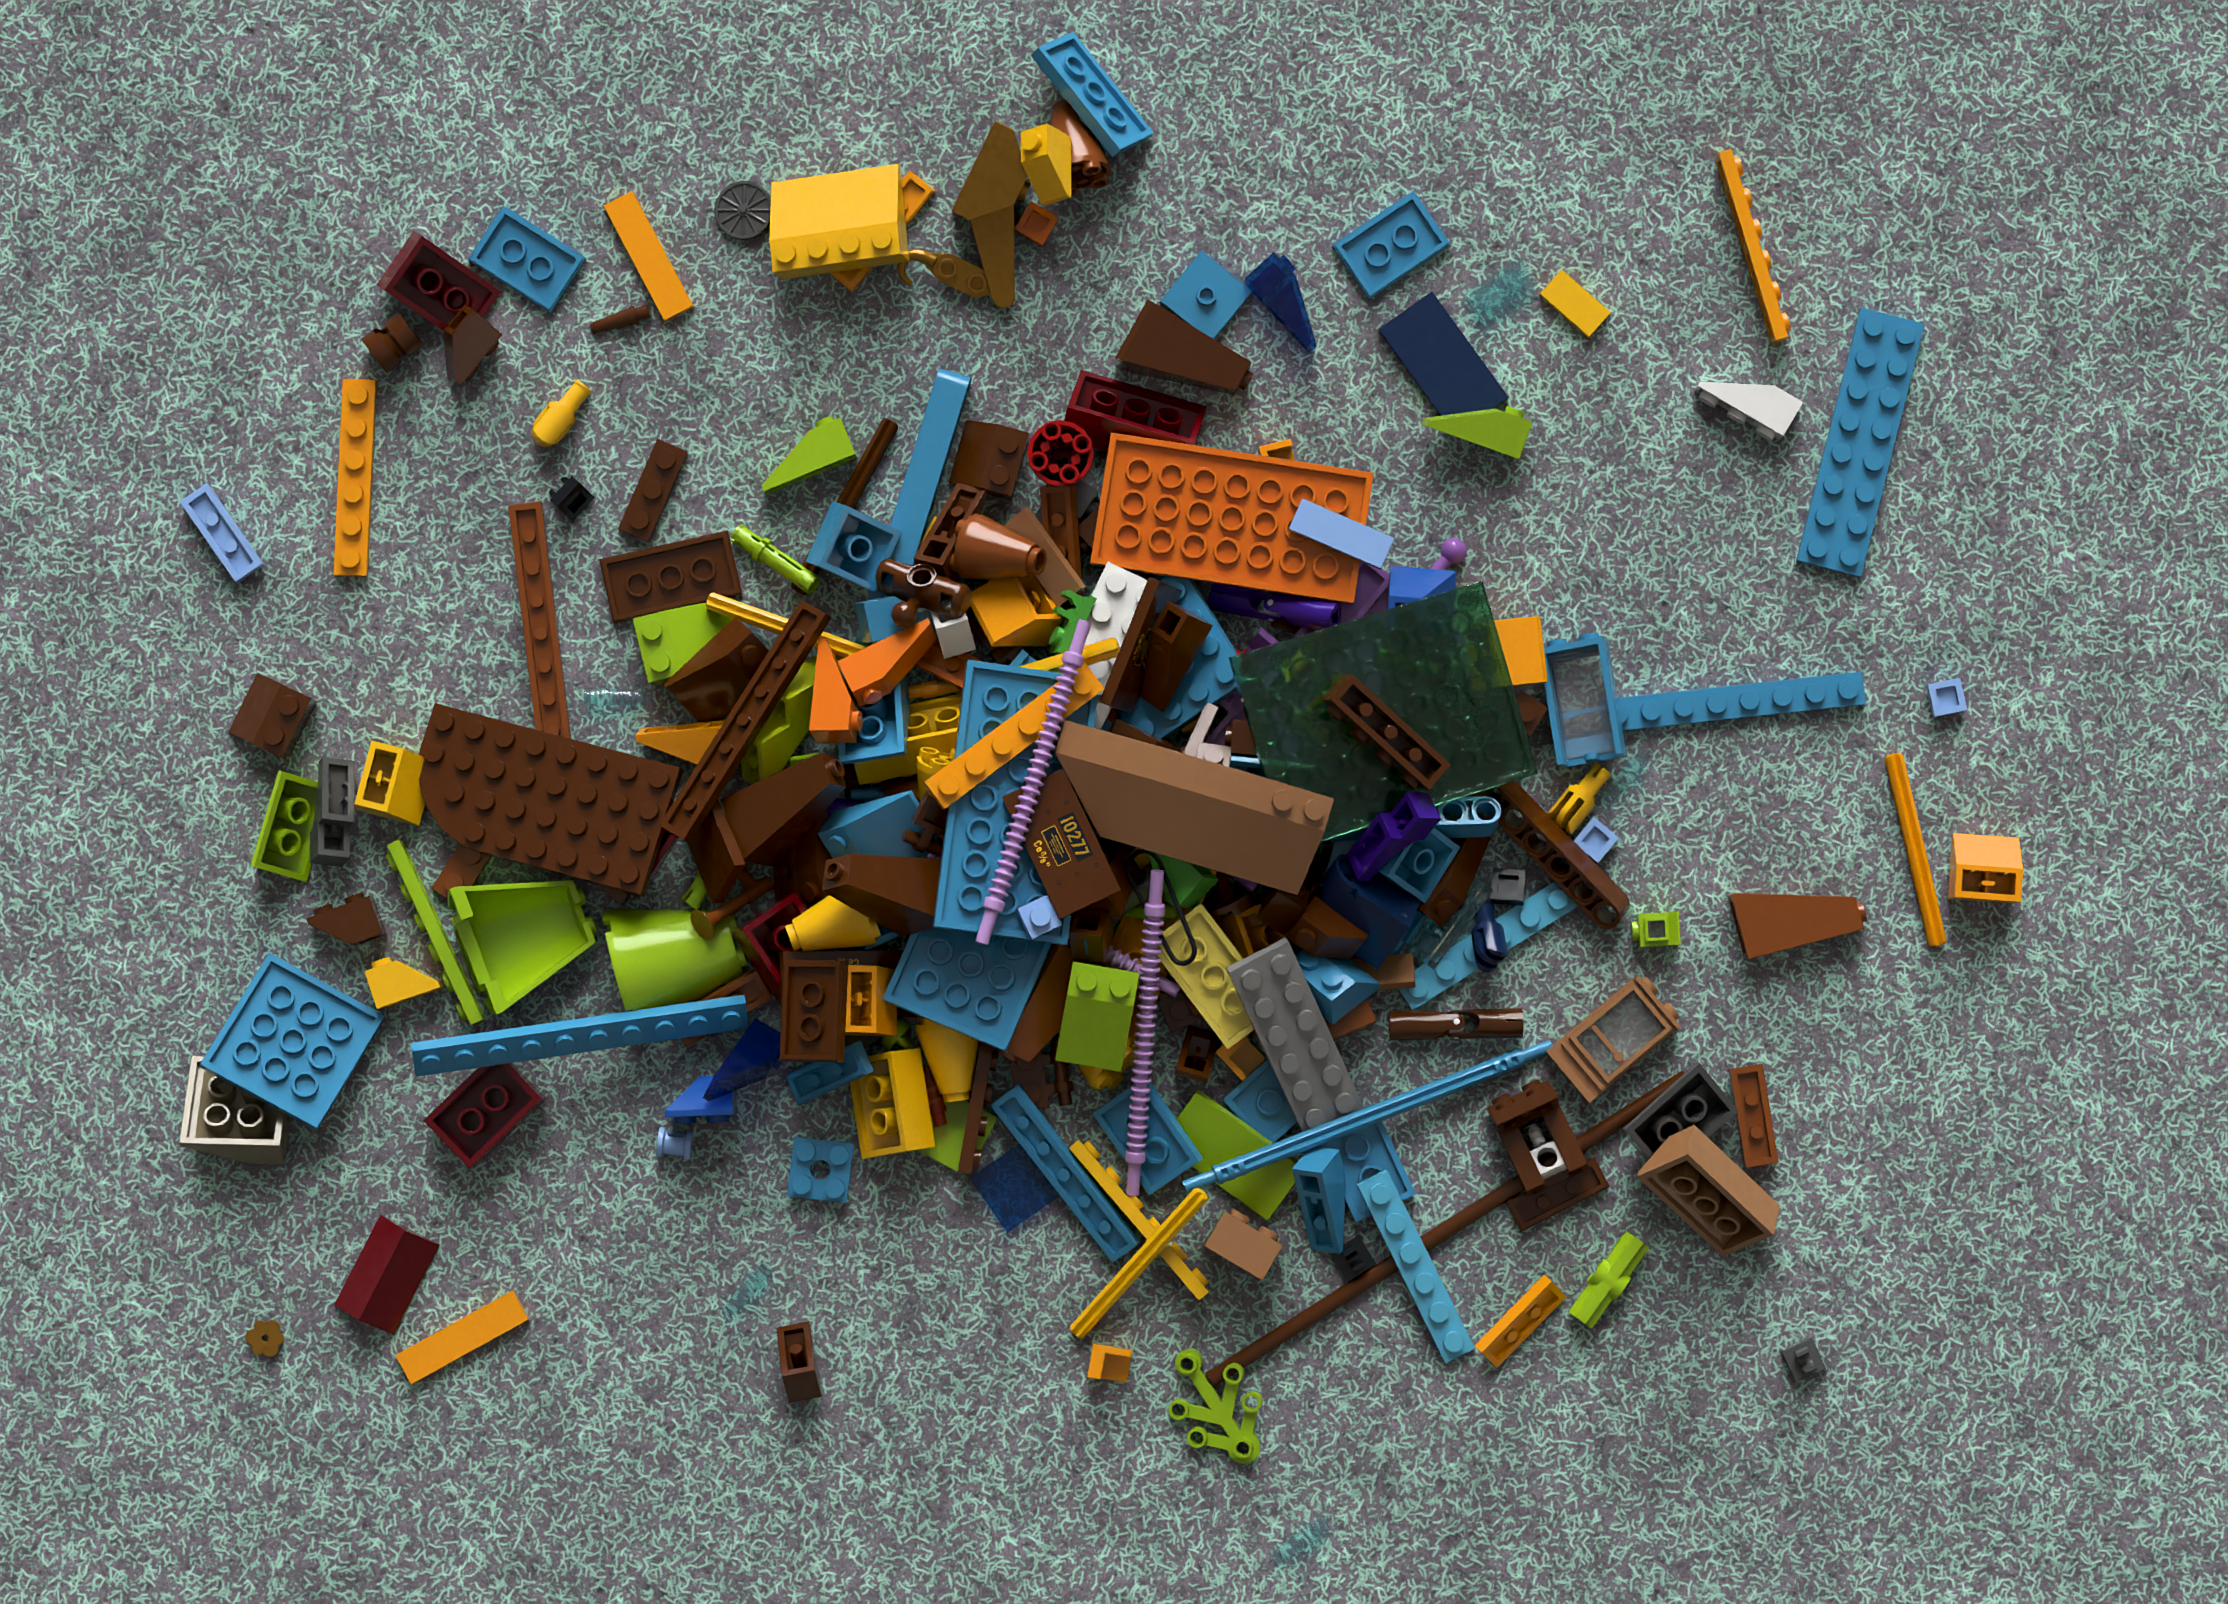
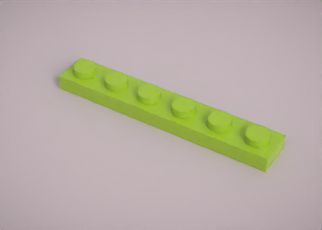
M398 839L388 844L387 846L390 851L386 855L388 863L394 873L399 871L404 881V883L400 884L402 893L408 903L413 901L418 913L414 914V918L421 932L427 931L432 943L428 944V948L435 962L441 961L446 973L442 974V978L449 992L455 990L460 1003L456 1004V1008L463 1022L469 1020L472 1026L486 1021L487 1019L404 841Z

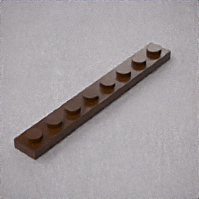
M802 600L800 601L659 824L660 827L690 844L831 620L830 616Z

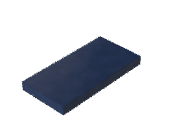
M1430 292L1378 330L1439 416L1495 409L1509 398L1433 292Z

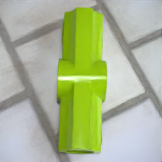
M1625 1231L1613 1246L1606 1259L1603 1258L1596 1267L1598 1269L1595 1273L1590 1274L1586 1281L1588 1284L1570 1307L1568 1313L1592 1329L1610 1302H1614L1623 1292L1631 1279V1273L1649 1250V1247Z

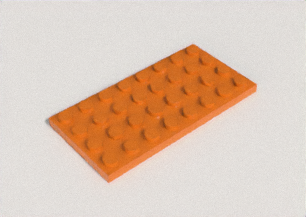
M1111 433L1090 564L1105 567L1107 562H1110L1130 571L1353 605L1360 561L1289 531V527L1302 498L1366 526L1374 473Z

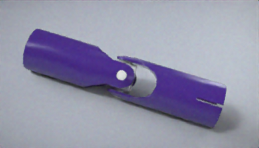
M1214 583L1208 596L1209 608L1213 611L1269 621H1279L1281 619L1293 626L1330 633L1336 632L1341 620V606L1339 604L1305 597L1283 596L1279 593ZM1262 601L1265 613L1258 612V607Z

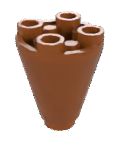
M1067 100L1055 103L1051 113L1050 125L1071 136V196L1075 195L1079 189L1107 186L1109 184L1108 176L1111 174L1110 162L1099 140L1088 126L1081 122L1079 115Z
M976 513L969 516L967 520L960 519L955 527V537L957 538L955 552L951 556L949 565L951 571L957 572L960 577L970 580L1017 578L1040 575L1046 566L1047 554L1044 549H1040L1039 545L981 514Z

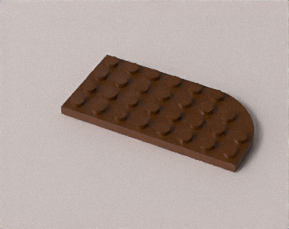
M437 703L434 704L419 752L420 756L425 757L419 783L430 813L450 837L475 852L644 897L665 831L659 824L674 802L683 773L680 767Z

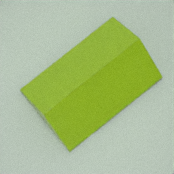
M278 771L250 866L307 882L312 863H310V832L313 828L318 782L284 771Z

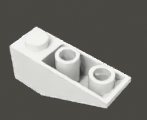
M1700 382L1694 390L1700 394L1698 399L1714 408L1717 404L1728 410L1727 416L1740 424H1744L1745 421L1757 427L1755 432L1770 441L1773 438L1780 440L1784 436L1803 404L1802 401L1775 385Z

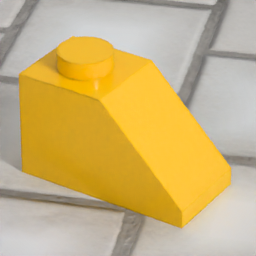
M1048 123L1022 131L1021 164L1040 203L1046 206L1071 198V136Z
M390 957L372 962V969L364 971L376 1009L380 1010L444 989L441 981L400 961L395 960L391 962Z

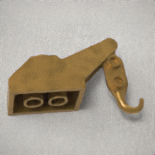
M997 120L994 121L952 208V212L970 220L984 269L950 253H932L918 248L908 250L909 262L918 261L923 263L940 282L974 298L988 295L992 298L995 305L1000 308L1011 306L1015 300L1014 204L1017 199L1024 200L1031 186V182L1026 180L1028 176L1021 164V150L1013 128ZM909 262L898 263L897 273L903 283L911 286L913 281L906 274V266Z

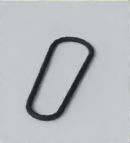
M1144 849L1136 850L1129 856L1126 863L1128 881L1144 909L1146 902L1131 874L1133 859L1140 854H1149L1155 859L1159 869L1164 871V881L1192 947L1190 958L1185 961L1178 960L1172 953L1163 934L1159 935V938L1162 939V945L1172 962L1180 966L1189 965L1194 961L1197 954L1196 943L1162 860L1154 852Z

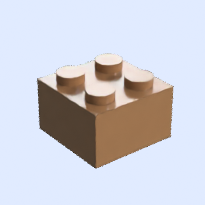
M1232 1209L1230 1214L1223 1210L1203 1245L1263 1280L1283 1246L1277 1242L1280 1236L1262 1225L1257 1231L1248 1225L1251 1219L1235 1209Z

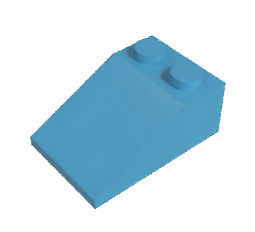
M906 677L899 682L891 693L883 696L878 702L866 704L862 707H859L850 689L856 706L862 713L863 725L862 730L857 731L856 743H838L839 760L842 765L906 755L910 715L908 681Z
M912 790L836 810L817 833L832 858L851 853L921 858L930 854L927 851L923 853L912 849L911 844L902 841V836L906 829L918 833L922 828L915 825L912 821L919 806V802ZM934 833L932 839L943 843L938 834Z

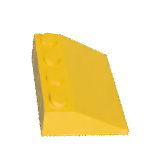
M893 164L772 182L769 234L772 272L782 280L909 262L900 165Z

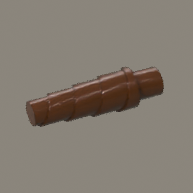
M648 305L638 308L631 306L628 309L590 323L591 331L593 334L639 324V321L651 317Z

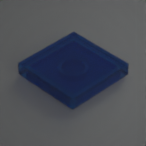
M1020 1143L970 1177V1180L1007 1233L1060 1196Z

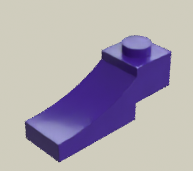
M1407 791L1391 813L1379 812L1346 854L1358 881H1369L1396 854L1417 840H1424L1441 819L1429 793Z

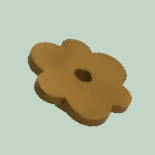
M258 1320L254 1323V1329L246 1333L245 1339L249 1345H252V1352L255 1355L263 1353L267 1357H273L278 1353V1345L284 1342L285 1337L282 1333H279L281 1327L277 1321L269 1320L265 1323L262 1320ZM264 1335H267V1336H268V1340H267V1341H264V1339H263V1336H264Z

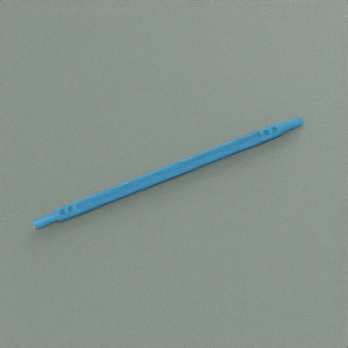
M1547 1040L1521 1051L1518 1048L1514 1049L1509 1053L1501 1054V1056L1491 1058L1488 1061L1242 1156L1234 1157L1221 1164L1211 1166L1210 1171L1182 1181L1183 1189L1188 1194L1195 1188H1203L1214 1183L1218 1185L1223 1184L1226 1181L1236 1179V1177L1244 1176L1254 1170L1474 1085L1500 1077L1516 1069H1521L1525 1067V1063L1545 1056V1052L1553 1045L1550 1040Z

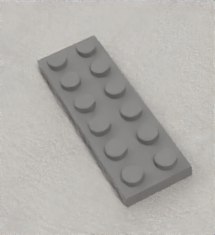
M1283 938L1227 967V973L1300 1131L1304 1132L1363 1109L1362 1101L1289 941Z

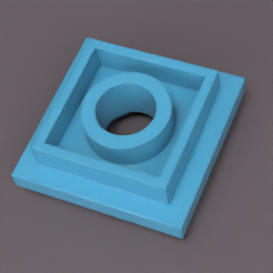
M794 1137L787 1196L847 1203L854 1144ZM818 1160H824L830 1166V1174L823 1180L816 1179L811 1172L812 1165Z

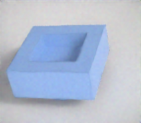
M1960 678L1926 685L1933 718L1967 710Z
M1592 817L1576 836L1574 842L1597 864L1619 837L1595 817Z
M1048 894L1016 909L1030 940L1062 925Z

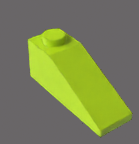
M1506 406L1505 412L1498 409H1487L1423 418L1421 424L1519 459L1532 421L1523 418L1525 415L1524 411Z
M829 416L814 423L816 428L808 431L761 485L765 495L779 491L857 458L841 418L834 420L833 416Z

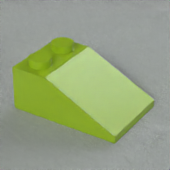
M700 603L632 619L648 683L652 686L665 683L733 618L708 610L706 603Z
M1072 961L1055 1057L1056 1061L1121 1072L1137 991L1138 972Z

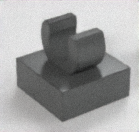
M1813 1338L1804 1340L1781 1351L1794 1382H1798L1826 1369Z

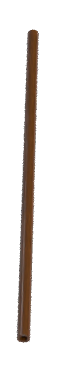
M1680 1071L1576 1137L1582 1153L1625 1127L1678 1080L1684 1072ZM1551 1153L1538 1162L1544 1167H1550L1556 1163L1557 1157ZM1516 1175L1420 1236L1427 1252L1524 1191L1518 1176ZM1390 1255L1207 1371L1205 1374L1212 1385L1215 1387L1224 1381L1223 1371L1229 1364L1238 1363L1243 1368L1247 1367L1398 1271L1392 1256ZM1230 1368L1228 1370L1229 1377L1237 1373L1238 1370Z

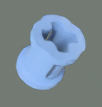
M660 1127L656 1156L662 1157L663 1154L683 1156L684 1159L690 1160L693 1131H687V1133L666 1131L665 1127Z

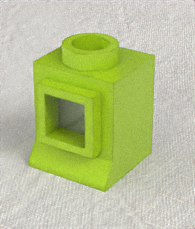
M1679 911L1637 914L1636 921H1631L1630 923L1631 940L1637 941L1638 948L1681 945Z

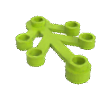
M1194 1348L1182 1350L1175 1359V1367L1181 1375L1190 1377L1209 1408L1189 1404L1185 1399L1178 1398L1169 1405V1415L1175 1420H1182L1187 1417L1221 1425L1228 1435L1208 1433L1201 1426L1193 1427L1187 1434V1442L1193 1448H1200L1206 1445L1228 1450L1230 1457L1237 1463L1248 1464L1253 1462L1261 1450L1260 1441L1254 1434L1257 1413L1263 1404L1261 1394L1256 1391H1249L1243 1396L1241 1404L1245 1412L1240 1429L1233 1418L1239 1382L1244 1377L1243 1367L1238 1363H1231L1224 1369L1223 1378L1226 1382L1221 1400L1201 1370L1203 1366L1201 1353ZM1184 1358H1189L1193 1361L1192 1369H1186L1183 1366L1182 1361ZM1230 1368L1238 1370V1379H1231L1229 1377L1228 1370ZM1247 1397H1255L1258 1401L1257 1407H1250L1247 1404ZM1174 1405H1183L1185 1409L1184 1414H1176ZM1193 1432H1200L1203 1435V1441L1200 1443L1195 1442L1192 1438ZM1245 1442L1249 1446V1451L1247 1453L1240 1452L1238 1443Z

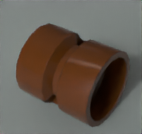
M396 312L383 322L384 329L375 328L361 338L386 373L401 363L402 355L410 357L424 346L399 312Z

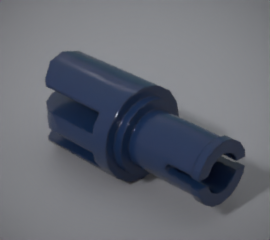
M1488 900L1479 901L1476 903V906H1473L1476 926L1472 929L1471 936L1475 963L1482 972L1493 971L1508 955L1504 928L1496 922L1494 904Z

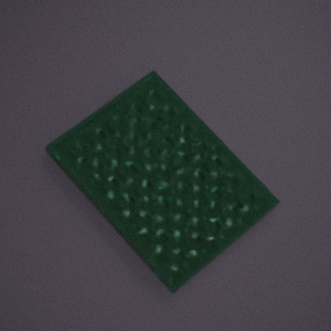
M1483 581L1471 583L1228 657L1263 777L1334 798L1321 841L1368 827L1379 812L1391 813L1407 791L1429 793L1436 806L1538 774ZM1353 674L1451 764L1430 790L1418 788L1412 790L1399 778L1402 773L1393 765L1390 768L1385 766L1376 758L1375 753L1377 750L1369 743L1366 745L1361 744L1351 735L1350 731L1353 729L1344 720L1339 723L1326 712L1325 709L1328 705L1322 701V698L1342 675Z

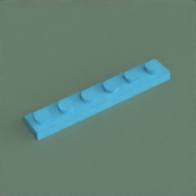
M1553 882L1524 900V906L1517 905L1496 918V922L1504 928L1507 951L1578 905ZM1467 936L1415 969L1416 987L1398 989L1412 1011L1478 970L1475 963L1472 936Z
M1384 1170L1356 1184L1445 1364L1475 1349L1388 1171Z

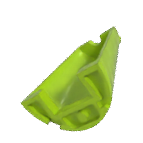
M573 880L458 886L448 890V906L450 909L455 907L456 916L451 918L461 955L478 994L485 991L489 999L484 1000V1004L494 1015L505 1011L596 943L594 938L597 935L595 923L591 917L585 918L581 908L582 905L586 904L585 896L581 887L575 886Z
M618 908L603 910V923L607 925L609 932L605 933L625 1010L635 1011L696 1002L743 975L742 967L748 966L742 948L736 947L734 936L731 933L738 928L735 915H730L719 922L714 928V938L707 941L698 935L691 923L690 915L693 910ZM699 910V911H701V912H703V913H708V912H711V911H713V910Z

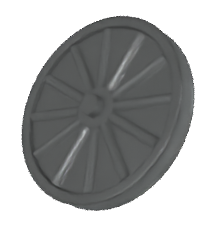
M738 181L723 189L716 200L714 211L717 224L722 231L734 239H754L763 234L770 226L771 197L763 187L754 182Z

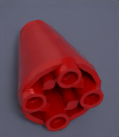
M1059 420L1048 421L1037 429L1030 439L1027 455L1029 466L1038 479L1047 485L1064 487L1074 485L1086 476L1092 466L1094 452L1091 438L1084 429L1075 423ZM1065 458L1068 464L1059 469V466L1055 464L1056 460Z

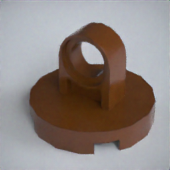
M1217 871L1215 876L1219 880L1216 882V887L1213 886L1202 902L1214 920L1220 923L1223 916L1232 913L1235 917L1249 909L1254 904L1252 892L1250 893L1245 887L1232 889L1227 874Z

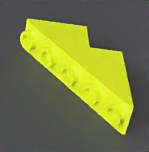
M817 655L802 664L742 759V777L750 784H754L782 771L808 732ZM835 655L837 661L843 659V657Z

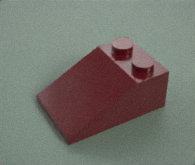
M415 231L412 232L376 284L442 331H444L445 327L464 305H467L481 317H484L501 293L499 289Z

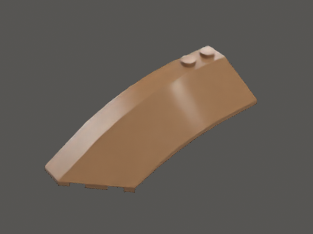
M1064 720L1054 754L1065 770L1072 788L1081 805L1084 806L1098 836L1298 895L1325 832L1334 798L1167 748Z

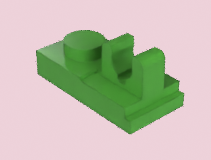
M1070 590L1061 592L1060 595L1068 599L1069 605L1072 607L1067 610L1059 606L1054 607L1053 613L1064 619L1065 622L1061 627L1057 626L1052 632L1049 639V644L1052 646L1048 654L1054 656L1069 651L1078 620L1087 621L1097 598L1093 596L1082 597Z

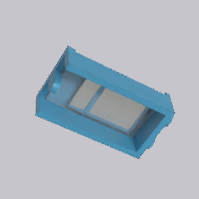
M1599 633L1583 634L1579 636L1580 641L1567 643L1566 639L1551 640L1547 642V647H1544L1548 682L1544 683L1556 761L1557 765L1563 769L1628 757L1609 650V640L1604 636L1599 637Z

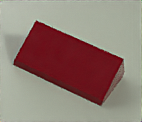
M380 1215L335 1305L361 1322L394 1334L440 1245Z

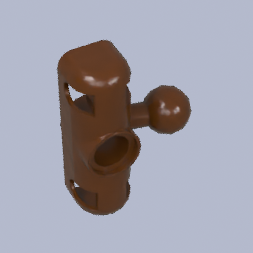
M887 558L879 564L876 570L877 590L885 595L895 596L905 601L896 604L891 612L893 623L898 627L907 628L913 625L917 618L916 610L918 608H925L947 617L958 619L965 614L972 603L971 592L967 585L954 582L952 579L936 574V570L928 564L912 566L897 562L892 558ZM887 575L894 576L891 590L882 585ZM942 594L952 597L951 610H946L940 605Z

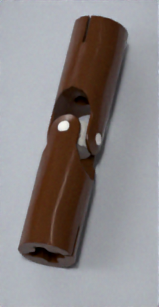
M1522 1008L1452 1010L1447 1012V1014L1435 1010L1389 1011V1040H1434L1445 1035L1453 1039L1523 1038ZM1463 1015L1474 1018L1477 1021L1478 1028L1472 1032L1463 1033V1026L1465 1024Z

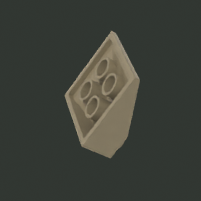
M191 1056L179 1140L180 1146L250 1164L285 1165L289 1136V1116L202 1069L200 1063L205 1056Z

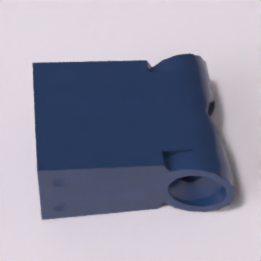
M1340 854L1324 875L1323 885L1311 893L1308 901L1309 903L1314 896L1318 897L1334 911L1367 933L1369 936L1354 955L1377 970L1409 929L1421 902L1377 875H1374L1369 881H1358L1346 854Z

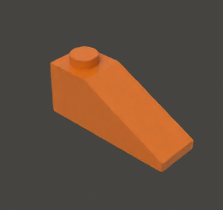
M928 618L838 661L859 707L866 704H874L883 696L891 693L938 639Z
M819 638L809 731L817 743H856L857 731L862 730V713L856 706L832 648L825 638Z

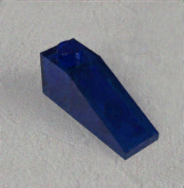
M1273 252L1245 278L1244 284L1253 291L1252 293L1299 344L1312 355L1316 351L1317 345L1298 280L1293 273L1296 268L1284 255L1279 258Z
M755 1018L712 1078L703 1099L709 1102L765 1079L772 1068L779 1070L783 1064L782 1061H779L781 1033Z

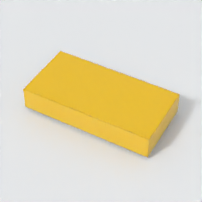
M1562 269L1539 294L1541 298L1587 338L1595 332L1611 313Z

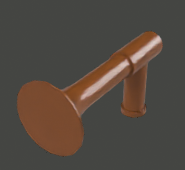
M743 867L738 879L746 889L711 912L703 913L699 910H693L690 919L695 931L707 941L712 940L715 933L714 928L719 922L774 889L772 879L765 876L757 881Z

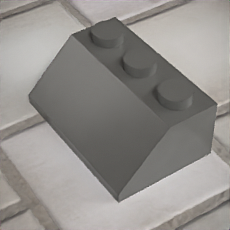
M1696 1062L1628 1123L1623 1130L1631 1144L1647 1162L1669 1136L1695 1125L1709 1138L1739 1110L1702 1065Z

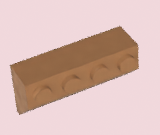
M1695 1125L1669 1136L1638 1171L1637 1177L1722 1257L1774 1235L1780 1205Z

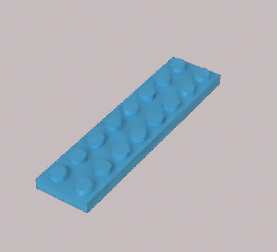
M1862 307L1859 309L1796 562L1858 578L1861 577L1924 323Z

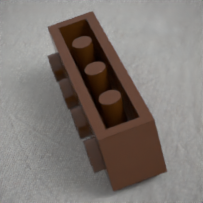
M1353 674L1342 675L1322 698V701L1328 705L1325 709L1326 712L1339 723L1344 720L1353 728L1350 731L1351 735L1361 744L1366 745L1369 743L1377 750L1375 753L1376 758L1385 766L1390 768L1393 765L1402 773L1399 778L1412 790L1416 788L1430 790L1450 767L1451 764Z

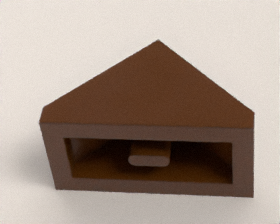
M1188 1025L1174 1074L1207 1083L1219 1039L1216 1033Z

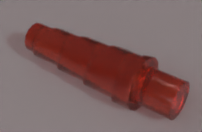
M927 1065L923 1067L930 1115H932L934 1127L936 1128L947 1125L945 1116L947 1109L930 1067Z

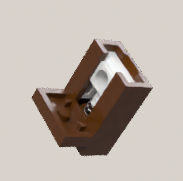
M1540 1080L1532 1081L1521 1088L1523 1092L1512 1097L1509 1094L1501 1095L1492 1100V1106L1487 1108L1492 1123L1527 1197L1588 1170V1163L1559 1105L1558 1096L1548 1080L1542 1083ZM1544 1122L1552 1141H1546V1136L1535 1125ZM1528 1128L1529 1132L1526 1135H1529V1141H1532V1147H1535L1531 1151H1529L1521 1134V1131ZM1545 1152H1551L1556 1155L1557 1161L1553 1166L1544 1167L1538 1162L1540 1155Z

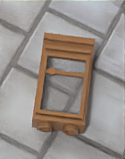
M1638 975L1634 976L1545 1052L1546 1056L1550 1057L1561 1069L1567 1081L1572 1083L1582 1094V1099L1586 1103L1593 1101L1631 1067L1681 1027L1676 1021L1680 1018L1679 1014L1668 1002L1664 1005L1655 996L1659 992L1658 989L1646 976L1643 979Z

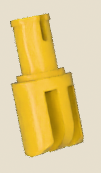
M575 380L559 401H550L532 425V439L536 444L542 447H551L563 439L576 423L574 413L592 393L587 386Z
M1598 763L1593 764V767L1578 785H1569L1547 813L1553 820H1556V823L1561 828L1566 827V832L1571 835L1596 806L1594 796L1612 776L1604 767L1601 769V765Z

